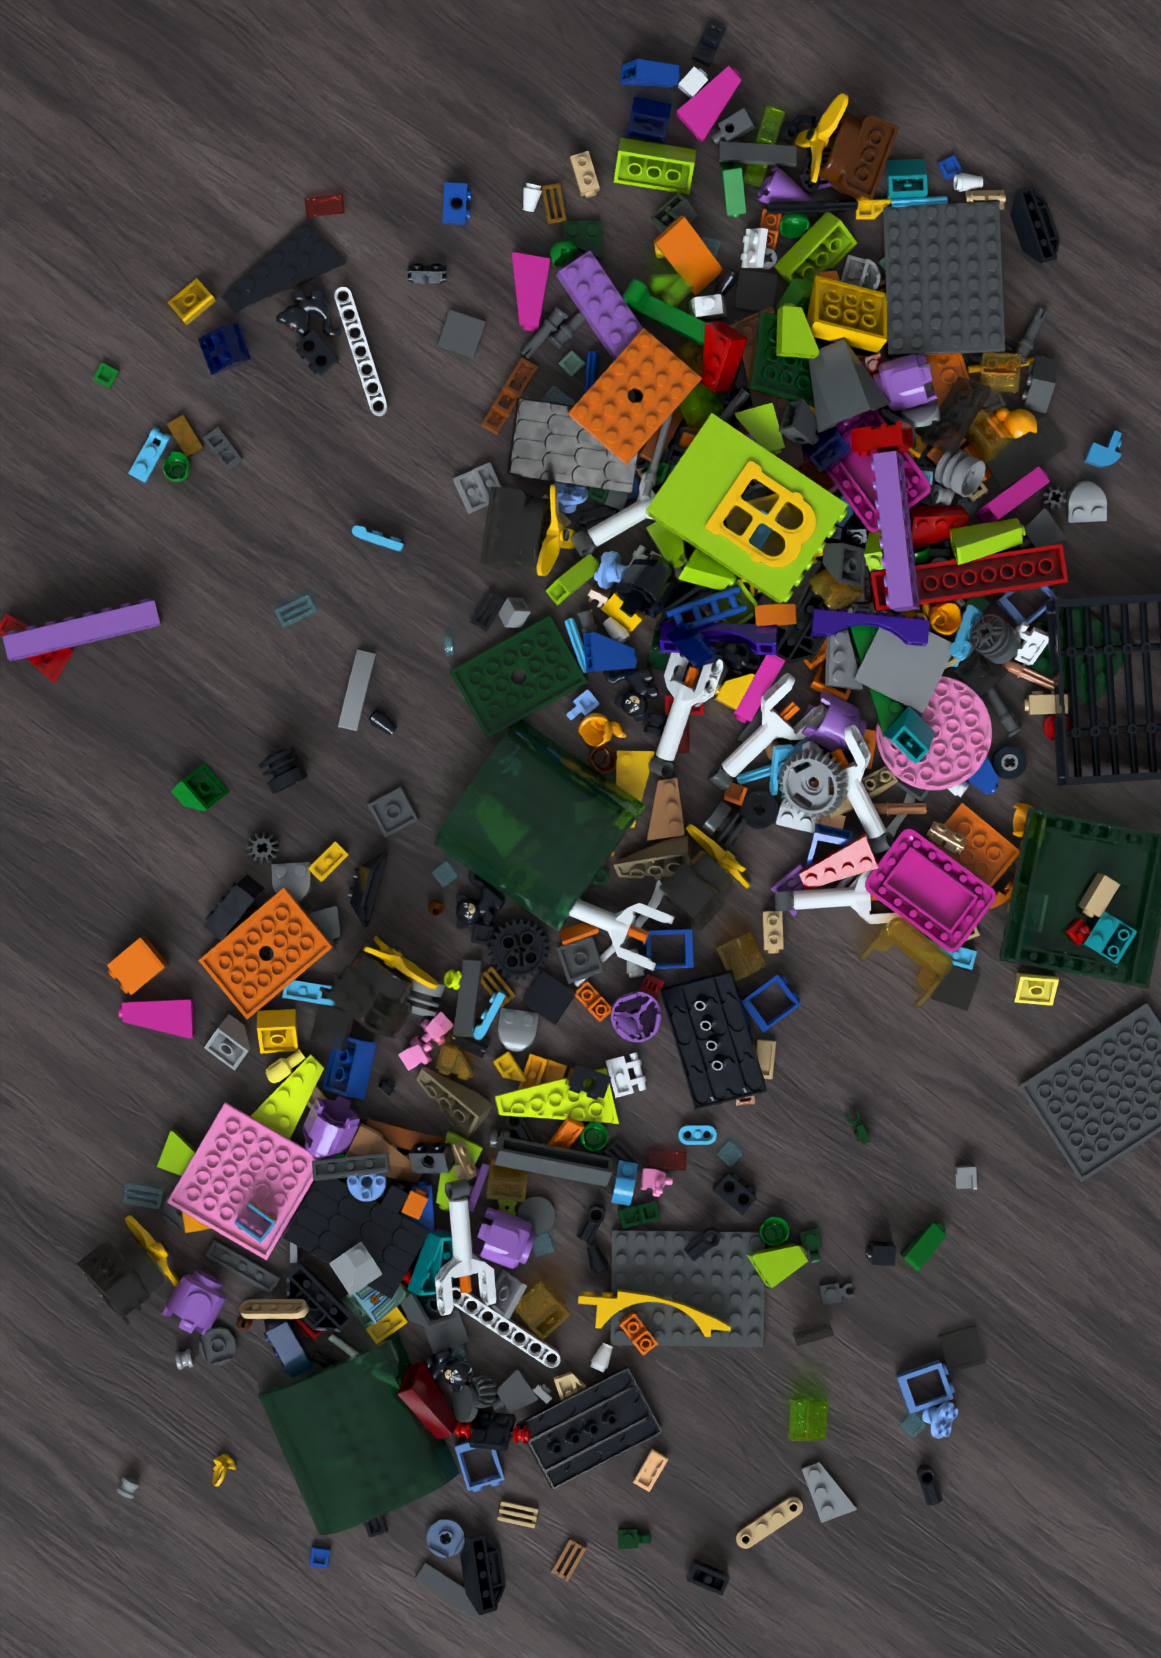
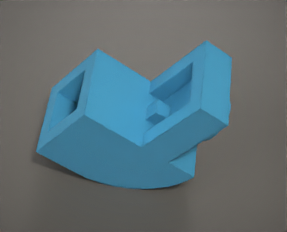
M1116 430L1113 431L1106 447L1094 442L1091 443L1083 462L1100 468L1115 463L1122 455L1115 451V449L1119 450L1123 439L1120 438L1122 433Z
M619 1160L611 1203L630 1206L638 1164Z

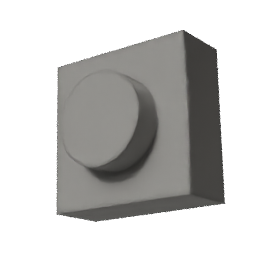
M538 1382L533 1387V1392L546 1404L552 1399L550 1394L552 1391L544 1383L541 1385Z

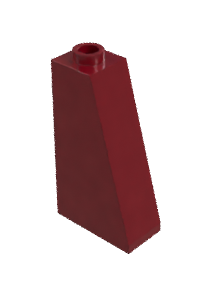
M423 1361L408 1366L398 1391L399 1397L437 1440L450 1437L454 1433L457 1419Z

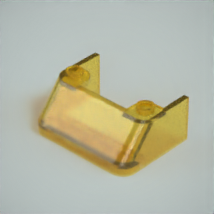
M896 917L889 921L875 935L857 959L863 961L874 948L880 952H885L894 944L922 967V970L917 975V982L924 991L913 1004L915 1007H921L952 969L953 962L945 952L905 919Z

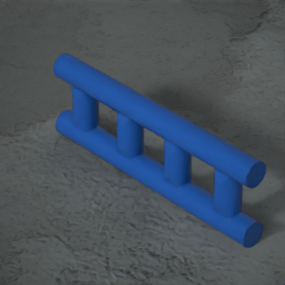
M736 585L666 610L667 617L674 616L677 627L672 629L673 635L676 636L746 611L745 604L738 605L735 596L736 593L740 592L739 586ZM728 597L731 608L720 611L717 600ZM710 603L713 614L702 618L699 607ZM692 609L695 621L684 624L681 613Z

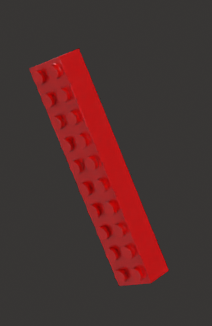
M1063 544L991 554L959 565L956 560L915 566L920 606L1062 585L1068 582ZM886 570L869 574L875 612L891 610L890 606L886 604V595H888V587L884 585Z

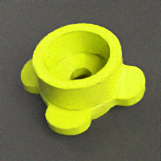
M453 969L446 972L444 984L447 988L459 989L462 977L461 972H455Z

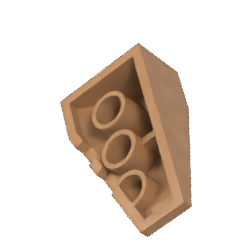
M361 1123L345 1157L388 1152L390 1173H384L385 1176L417 1183L423 1173H413L409 1156L403 1155L396 1150L397 1146L395 1144H389L383 1139L384 1135Z

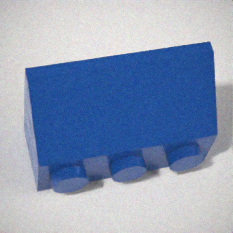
M335 1033L323 1089L345 1097L364 1099L377 1043Z

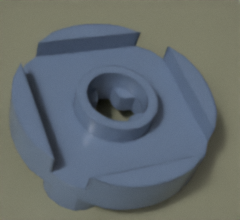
M440 1518L429 1527L427 1544L431 1552L436 1556L447 1558L448 1556L456 1555L464 1546V1529L457 1521L450 1518ZM448 1533L451 1540H447L445 1543L442 1542L443 1538L440 1536Z

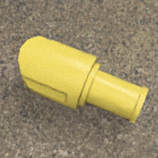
M300 1049L286 1059L281 1057L266 1069L268 1080L271 1083L280 1082L292 1073L293 1067L306 1060Z

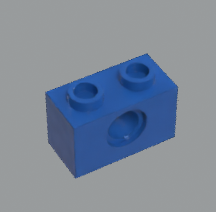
M444 182L443 224L466 225V220H470V208H467V201H471V189H468V183ZM459 199L463 204L460 208H454L452 202Z

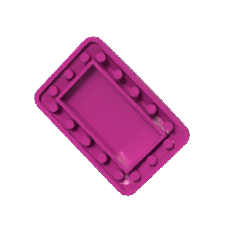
M877 409L866 411L837 423L835 427L818 434L819 441L814 445H810V450L865 527L871 532L881 531L877 524V518L880 517V513L875 506V498H878L877 490H874L873 479H876L875 471H872L871 468L873 454H877V452L870 453L871 456L859 457L858 454L852 453L851 429L868 426L877 427L885 424L886 421ZM905 452L900 454L903 455L910 509L930 493L931 484L911 455Z
M906 829L900 833L891 845V848L878 863V868L874 869L865 881V888L868 893L949 952L957 951L996 899V893L993 888L912 829Z

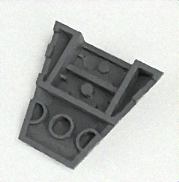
M845 339L820 348L819 356L814 359L809 358L818 433L835 427L837 423L869 410L874 411L890 404Z

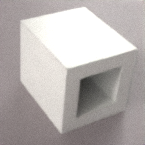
M693 67L679 83L678 88L691 99L708 84L709 79L706 78L708 75L701 68L696 69Z

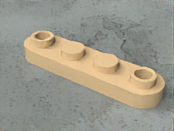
M249 1299L244 1301L239 1307V1312L245 1319H299L305 1317L309 1311V1307L303 1299Z
M790 1496L740 1529L736 1534L738 1546L748 1549L798 1516L803 1509L801 1500L796 1496ZM792 1504L797 1505L795 1510L790 1509ZM744 1536L749 1537V1541L743 1542L742 1538Z

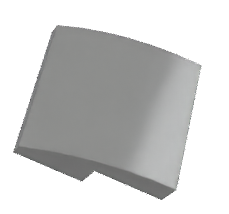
M490 462L453 479L468 514L506 497Z

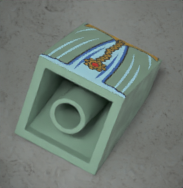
M401 1282L392 1299L367 1285L350 1296L347 1293L342 1298L363 1327L366 1328L376 1324L401 1304L409 1294L406 1285Z

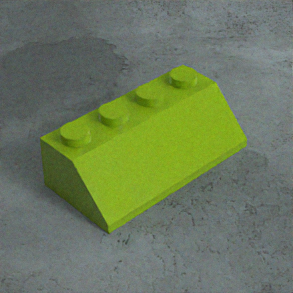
M620 138L614 183L689 195L696 150Z
M826 212L774 267L789 284L793 278L814 280V277L818 276L819 272H825L829 268H834L857 242L839 218L830 212Z

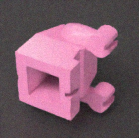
M442 1012L431 1021L425 1019L420 1023V1026L423 1027V1031L426 1033L422 1040L427 1043L432 1039L440 1046L445 1042L443 1035L454 1025Z
M419 1036L413 1037L410 1041L411 1046L398 1054L408 1071L421 1062L426 1065L433 1061L428 1052L433 1049L431 1043L428 1042L424 1045L421 1039H418Z
M643 1168L641 1171L640 1190L652 1188V1196L659 1197L663 1193L665 1185H672L673 1177H666V1173L656 1169Z

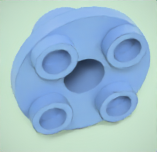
M563 482L553 484L557 487L559 510L563 513H573L576 510L577 504L583 503L588 497L586 486Z
M604 552L601 557L600 567L595 572L594 580L598 581V585L601 588L608 589L614 582H620L629 567L621 565V556L618 552Z
M384 1173L348 1177L349 1191L355 1198L361 1201H373L384 1192L386 1176Z
M949 1401L943 1402L939 1408L931 1406L924 1409L922 1419L924 1422L931 1424V1434L933 1437L940 1439L943 1436L948 1437L950 1435L953 1419L958 1415V1409Z

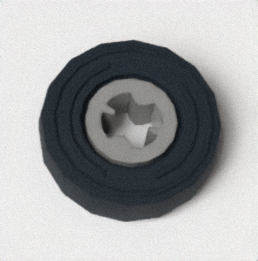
M1003 746L993 755V769L1003 779H1016L1026 769V756L1016 746ZM1006 758H1008V759L1013 758V760H1014V762H1012V763H1014L1013 767H1011V766H1007V767H1006V766H1005L1004 763H1006V762H1005V759H1006Z

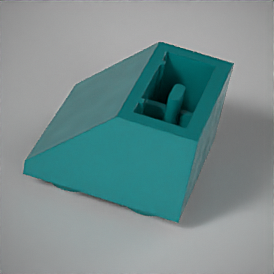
M924 159L887 160V199L927 196V173Z
M908 707L883 735L908 760L917 764L930 750L935 731L911 707Z
M1104 911L1084 944L1118 964L1138 931L1107 911Z

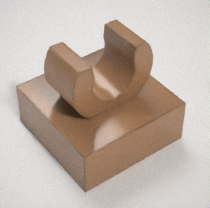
M595 582L588 594L590 596L588 602L591 603L593 599L599 601L597 607L600 608L603 603L607 602L612 590L601 588Z

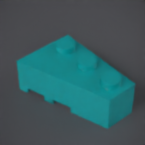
M445 1231L429 1232L408 1285V1291L419 1296L436 1294L435 1276L442 1266L453 1258L452 1235Z

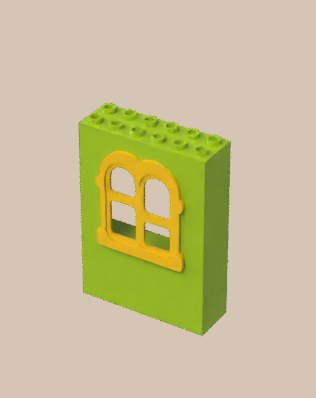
M711 413L646 509L645 514L778 604H781L783 601L786 603L793 594V591H791L793 585L797 587L804 578L802 572L804 569L807 571L810 569L815 561L812 557L815 553L819 555L826 545L824 542L825 538L828 537L830 539L837 529L835 523L837 521L841 522L848 512L845 509L848 504ZM752 479L758 480L779 495L778 501L769 514H763L741 498L742 493ZM786 502L792 503L802 511L803 522L797 529L788 530L775 521L776 516ZM734 506H739L753 517L752 522L741 536H738L723 525V521ZM759 524L767 525L784 538L785 549L780 555L776 557L768 556L749 543L750 537Z

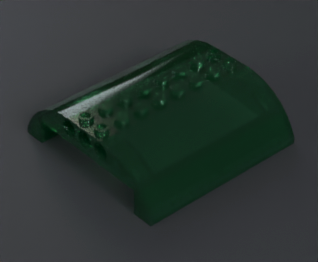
M521 719L496 746L457 801L441 827L434 845L550 927L560 932L569 920V915L632 824L638 821L647 806Z
M1028 808L999 960L1149 989L1161 928V834ZM1097 873L1106 875L1120 884L1105 911L1138 931L1118 964L1085 945L1084 943L1087 938L1078 946L1074 944L1065 932L1077 918H1081L1091 932L1099 921L1100 917L1093 916L1091 918L1082 912L1083 908L1078 906Z
M399 1333L382 1340L380 1345L279 1389L275 1386L258 1394L319 1535L341 1532L389 1513L437 1490L459 1474L445 1438L437 1440L398 1395L407 1367L412 1365Z

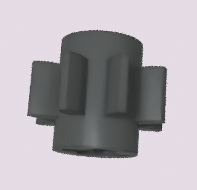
M1057 486L1055 490L1052 487H1048L1049 493H1043V496L1046 497V501L1043 504L1048 503L1050 510L1055 505L1060 509V503L1067 501L1063 499L1066 491H1059L1060 486ZM1053 495H1058L1059 497L1056 501H1051L1050 499Z

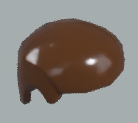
M601 745L591 749L588 762L591 769L597 773L607 774L616 769L618 757L610 746Z

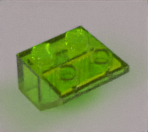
M680 274L651 275L649 277V289L655 295L660 294L664 298L663 302L675 308H678L692 294L693 287Z
M699 383L679 406L688 428H702L711 413L716 416L721 415L725 409L719 401L718 392H713L705 385Z
M789 1398L787 1437L790 1441L826 1439L828 1400Z

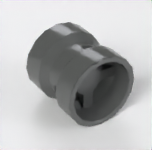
M491 1129L490 1148L497 1147L500 1136L510 1138V1129H504L503 1131Z

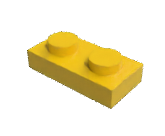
M335 841L307 869L322 882L348 854Z
M397 1306L376 1324L366 1327V1331L374 1342L378 1344L408 1323V1320Z

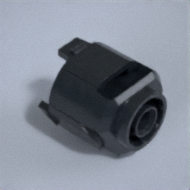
M654 554L648 555L646 559H635L616 587L617 593L623 601L620 610L629 617L638 612L655 619L674 591L673 577L675 569L671 563L663 557Z

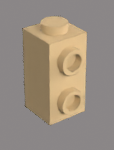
M589 151L570 156L580 195H585L586 198L597 195L596 192L600 190Z
M1032 691V695H1028L1027 699H1024V711H1027V715L1056 714L1054 691H1051V695H1044L1043 691ZM1064 694L1065 714H1068V694Z
M1097 873L1078 906L1083 908L1082 912L1091 918L1093 916L1101 917L1120 884L1106 875Z
M762 911L763 949L768 950V953H779V950L784 949L782 911Z

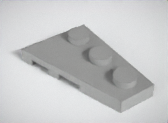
M841 630L827 637L825 686L862 690V683L854 680L858 667L848 630Z
M819 1461L801 1468L821 1523L857 1510Z

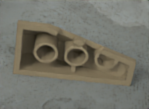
M688 835L669 838L613 862L619 878L642 879L644 876H655V879L661 880V877H672V880L679 881L698 877L693 847Z
M426 1067L421 1068L416 1079L427 1095L438 1102L440 1105L438 1109L449 1116L451 1119L449 1123L466 1139L472 1136L488 1116L493 1106L479 1093Z

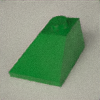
M205 763L181 780L171 791L183 806L204 812L229 793L228 789Z

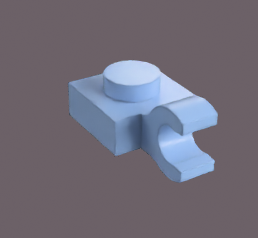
M587 689L573 701L576 707L569 711L566 716L570 721L581 712L586 716L600 703Z

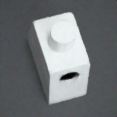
M721 294L694 297L688 301L689 315L700 320L727 317L725 300Z

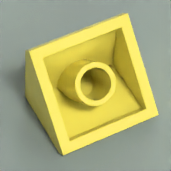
M1017 973L1014 1002L1053 1006L1059 977Z

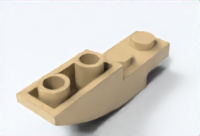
M887 766L861 780L870 799L898 782ZM847 794L842 805L834 813L829 814L831 820L843 813L847 814L854 810Z

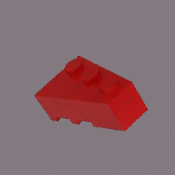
M722 321L705 323L702 384L713 392L731 390L747 341L746 337Z
M897 421L894 425L885 423L877 427L868 426L851 429L852 453L858 454L859 457L871 456L870 453H884L894 450L899 453L908 452V449L914 448L912 425L903 421Z
M963 506L911 507L909 514L913 550L949 539V529L967 526L969 514Z

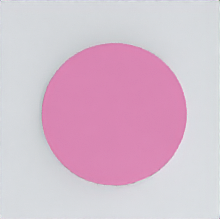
M941 676L929 700V708H926L923 714L915 711L935 731L930 750L917 764L908 760L886 737L882 736L879 723H877V745L886 766L906 784L925 790H944L968 780L984 763L992 741L990 716L979 695L963 682Z

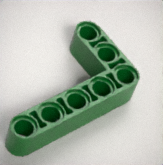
M636 279L631 280L623 298L632 312L704 347L706 322L650 296L645 284Z

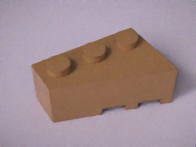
M677 778L658 780L646 840L685 835Z

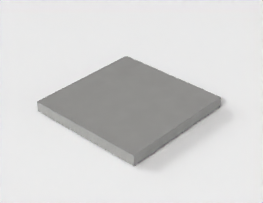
M890 611L886 612V616L888 617H894V615H896ZM878 628L854 680L923 714L951 657L949 651L952 643L929 632L928 644L925 647L906 645L892 633Z

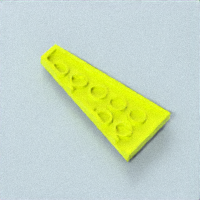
M311 1054L251 1117L291 1139L325 1067Z
M606 1068L595 1070L608 1075ZM567 1077L495 1095L499 1115L565 1120L567 1117H570L577 1121L619 1124L610 1083L604 1099L598 1097L597 1100L587 1097L586 1092L580 1091L578 1094L570 1091V1086L565 1085ZM590 1077L583 1081L584 1087H589L592 1083Z

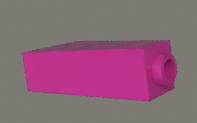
M728 66L676 112L677 117L701 144L705 141L741 84V74L735 68L732 69Z
M512 252L519 325L525 331L534 332V329L539 330L551 259Z
M1038 466L975 512L976 516L982 524L996 522L1048 484L1050 480L1047 473Z
M776 655L764 656L739 706L733 712L736 715L735 719L744 724L746 721H752L761 705V697L770 689L785 662L784 659Z
M193 999L122 1002V1006H119V1018H122V1022L186 1038L195 1037Z

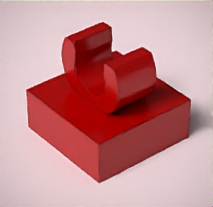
M1077 918L1065 932L1074 944L1079 946L1089 937L1091 930L1081 918Z
M647 973L639 991H645L657 999L665 981Z

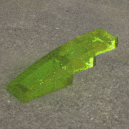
M767 106L755 144L775 145L785 114L784 111ZM748 164L743 183L761 188L768 165Z

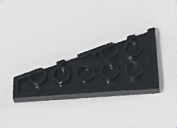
M305 221L221 298L234 312H237L281 291L288 290L316 276L325 274L332 269L346 265V263L308 221Z

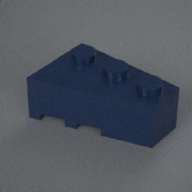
M264 1319L266 1330L264 1336L268 1343L272 1342L275 1356L277 1358L280 1357L283 1361L281 1365L285 1373L289 1372L291 1377L294 1378L312 1369L311 1358L302 1340L293 1329L295 1328L293 1323H290L288 1319Z

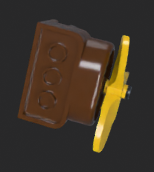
M841 93L822 115L817 127L799 133L794 143L801 147H811L812 163L810 177L812 182L816 183L818 177L831 182L832 187L838 192L850 195L852 200H873L899 127L873 115L855 116L846 112L848 95Z

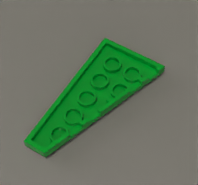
M850 627L860 664L878 630L877 627ZM869 688L882 736L885 737L883 734L904 712V705Z

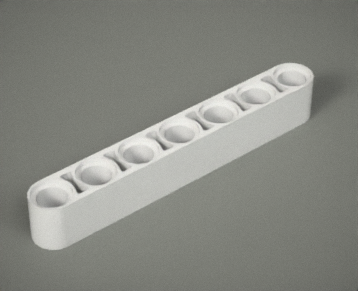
M340 287L335 291L334 296L372 413L376 416H383L388 410V405L351 291L347 287ZM340 293H348V299L340 301L338 299ZM351 310L355 313L353 319L348 320L344 318L346 311ZM353 329H359L361 333L359 337L352 338L350 332ZM359 347L366 349L364 356L356 355V350ZM366 365L372 367V372L369 375L362 373V368ZM370 384L378 385L377 392L370 393L368 386ZM382 402L384 409L379 412L375 411L374 404Z
M453 1285L452 1291L458 1290L460 1292V1286ZM471 1292L461 1293L459 1299H453L454 1306L545 1366L554 1368L559 1365L560 1353L556 1348L512 1319L504 1318L489 1305H485L483 1300ZM468 1301H475L477 1307L471 1310L466 1304ZM490 1311L493 1314V1318L485 1320L482 1316L483 1313ZM501 1322H507L509 1328L502 1331L498 1325ZM521 1332L525 1335V1339L517 1341L514 1337L515 1334ZM533 1343H538L541 1345V1349L534 1352L530 1346ZM553 1353L557 1356V1360L549 1362L546 1359L547 1355Z

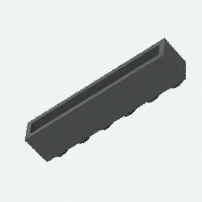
M500 1136L494 1165L607 1187L612 1174L613 1158Z

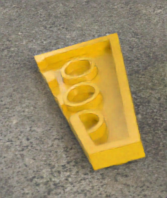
M617 751L615 827H635L650 772L649 762L654 757L655 751Z

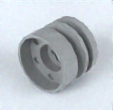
M952 447L944 453L938 462L935 480L946 488H951L955 493L968 497L981 484L986 466L977 457L969 456L966 451H962L958 447Z
M406 976L403 985L411 991L410 993L401 992L400 996L408 1000H398L397 1005L414 1014L435 1017L437 1011L429 1007H439V1004L433 1001L432 998L442 997L445 985L437 982L439 984L437 988L431 989Z

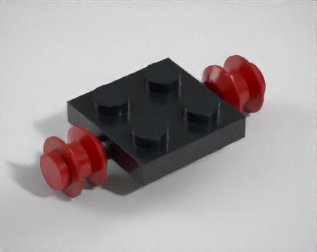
M478 1411L474 1425L471 1421L467 1422V1424L459 1422L455 1426V1434L458 1435L459 1439L463 1435L466 1436V1439H470V1448L507 1451L511 1438H513L515 1444L522 1440L524 1445L531 1439V1430L527 1425L521 1429L520 1425L517 1424L514 1428L515 1414Z

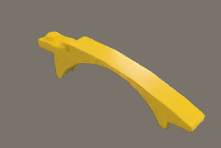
M617 1289V1296H613V1293L602 1292V1295H595L593 1291H583V1294L578 1293V1304L597 1305L595 1328L601 1329L614 1314L625 1307L642 1302H659L674 1306L689 1315L700 1327L705 1337H711V1330L731 1331L730 1324L716 1316L686 1303L651 1293Z

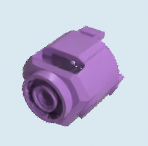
M911 354L881 363L878 367L879 373L873 375L875 383L890 402L888 406L893 412L937 399L934 389L925 391L924 384L933 381L929 367L919 368L927 364L925 354Z
M822 691L821 702L818 706L823 705L827 708V713L817 727L807 725L802 730V734L807 739L831 751H835L837 748H841L842 751L844 749L850 750L845 741V728L855 725L863 737L867 723L861 719L859 708L831 693L828 694ZM808 704L802 717L807 715L815 706Z
M637 990L622 995L612 1005L611 1022L613 1028L623 1039H627L630 1042H643L652 1038L661 1025L660 1006L656 999L645 991ZM633 1009H638L637 1012L630 1013Z
M338 1095L335 1101L317 1098L313 1103L303 1127L306 1139L304 1147L312 1156L321 1160L335 1158L336 1154L347 1152L360 1124V1118L350 1109L351 1099Z
M488 1207L484 1217L492 1220L491 1226L482 1223L477 1237L485 1242L482 1244L475 1241L472 1252L480 1255L481 1258L511 1269L517 1267L519 1262L526 1264L537 1234L531 1231V1223L504 1211Z
M195 1269L192 1275H184L179 1284L176 1285L162 1314L171 1317L174 1313L181 1318L178 1325L179 1328L189 1333H192L195 1329L204 1335L207 1330L211 1329L227 1299L226 1294L222 1291L224 1284L215 1277Z

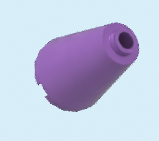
M774 166L770 171L773 174L769 177L766 176L758 192L760 197L757 198L758 201L766 204L769 202L811 200V197L778 166Z

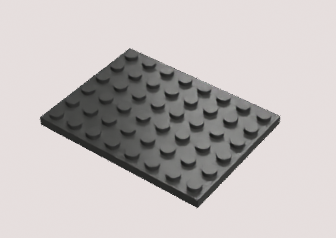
M999 201L917 205L897 208L883 207L888 357L911 354L936 355L1005 351Z
M1146 1002L1018 1085L1080 1182L1088 1179L1161 1131V1023Z
M612 1230L611 1293H613V1296H617V1289L651 1293L683 1302L730 1324L731 1331L711 1330V1337H705L697 1323L682 1310L665 1303L642 1302L625 1307L611 1317L610 1345L635 1346L618 1323L634 1311L657 1341V1346L763 1347L764 1282L746 1255L748 1252L765 1249V1243L762 1242L759 1231H719V1244L693 1261L684 1250V1247L704 1231ZM709 1233L706 1238L709 1241H714L717 1236L714 1233Z

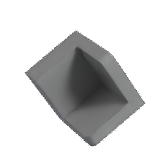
M507 597L499 611V616L505 627L521 628L531 611L524 598Z
M975 1165L955 1166L957 1189L972 1188L977 1190Z

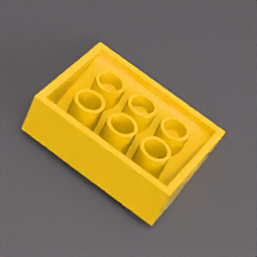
M816 275L814 277L807 315V322L813 337L832 342L845 339L849 346L879 353L887 341L886 293Z

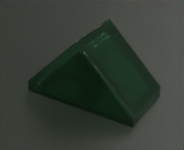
M654 630L647 667L665 671L669 653L661 652V631Z

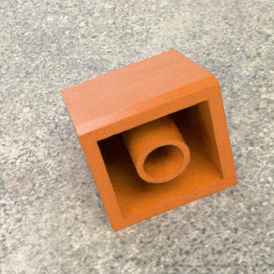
M142 936L107 965L109 967L107 971L112 978H117L122 983L120 987L126 994L130 993V995H133L169 965L147 937Z

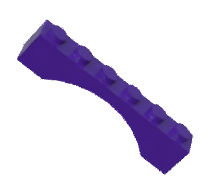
M817 607L812 612L811 636L830 637L849 627L872 626L892 633L906 645L925 647L928 644L929 620H925L924 617L914 616L913 619L905 618V615L899 614L894 615V617H888L885 613L868 615L866 611L848 613L846 609L829 611L827 607Z
M662 622L661 652L681 653L703 641L706 643L721 641L746 642L750 646V650L757 655H777V625L757 626L750 623H710L676 636L672 632V629L677 627L675 622Z

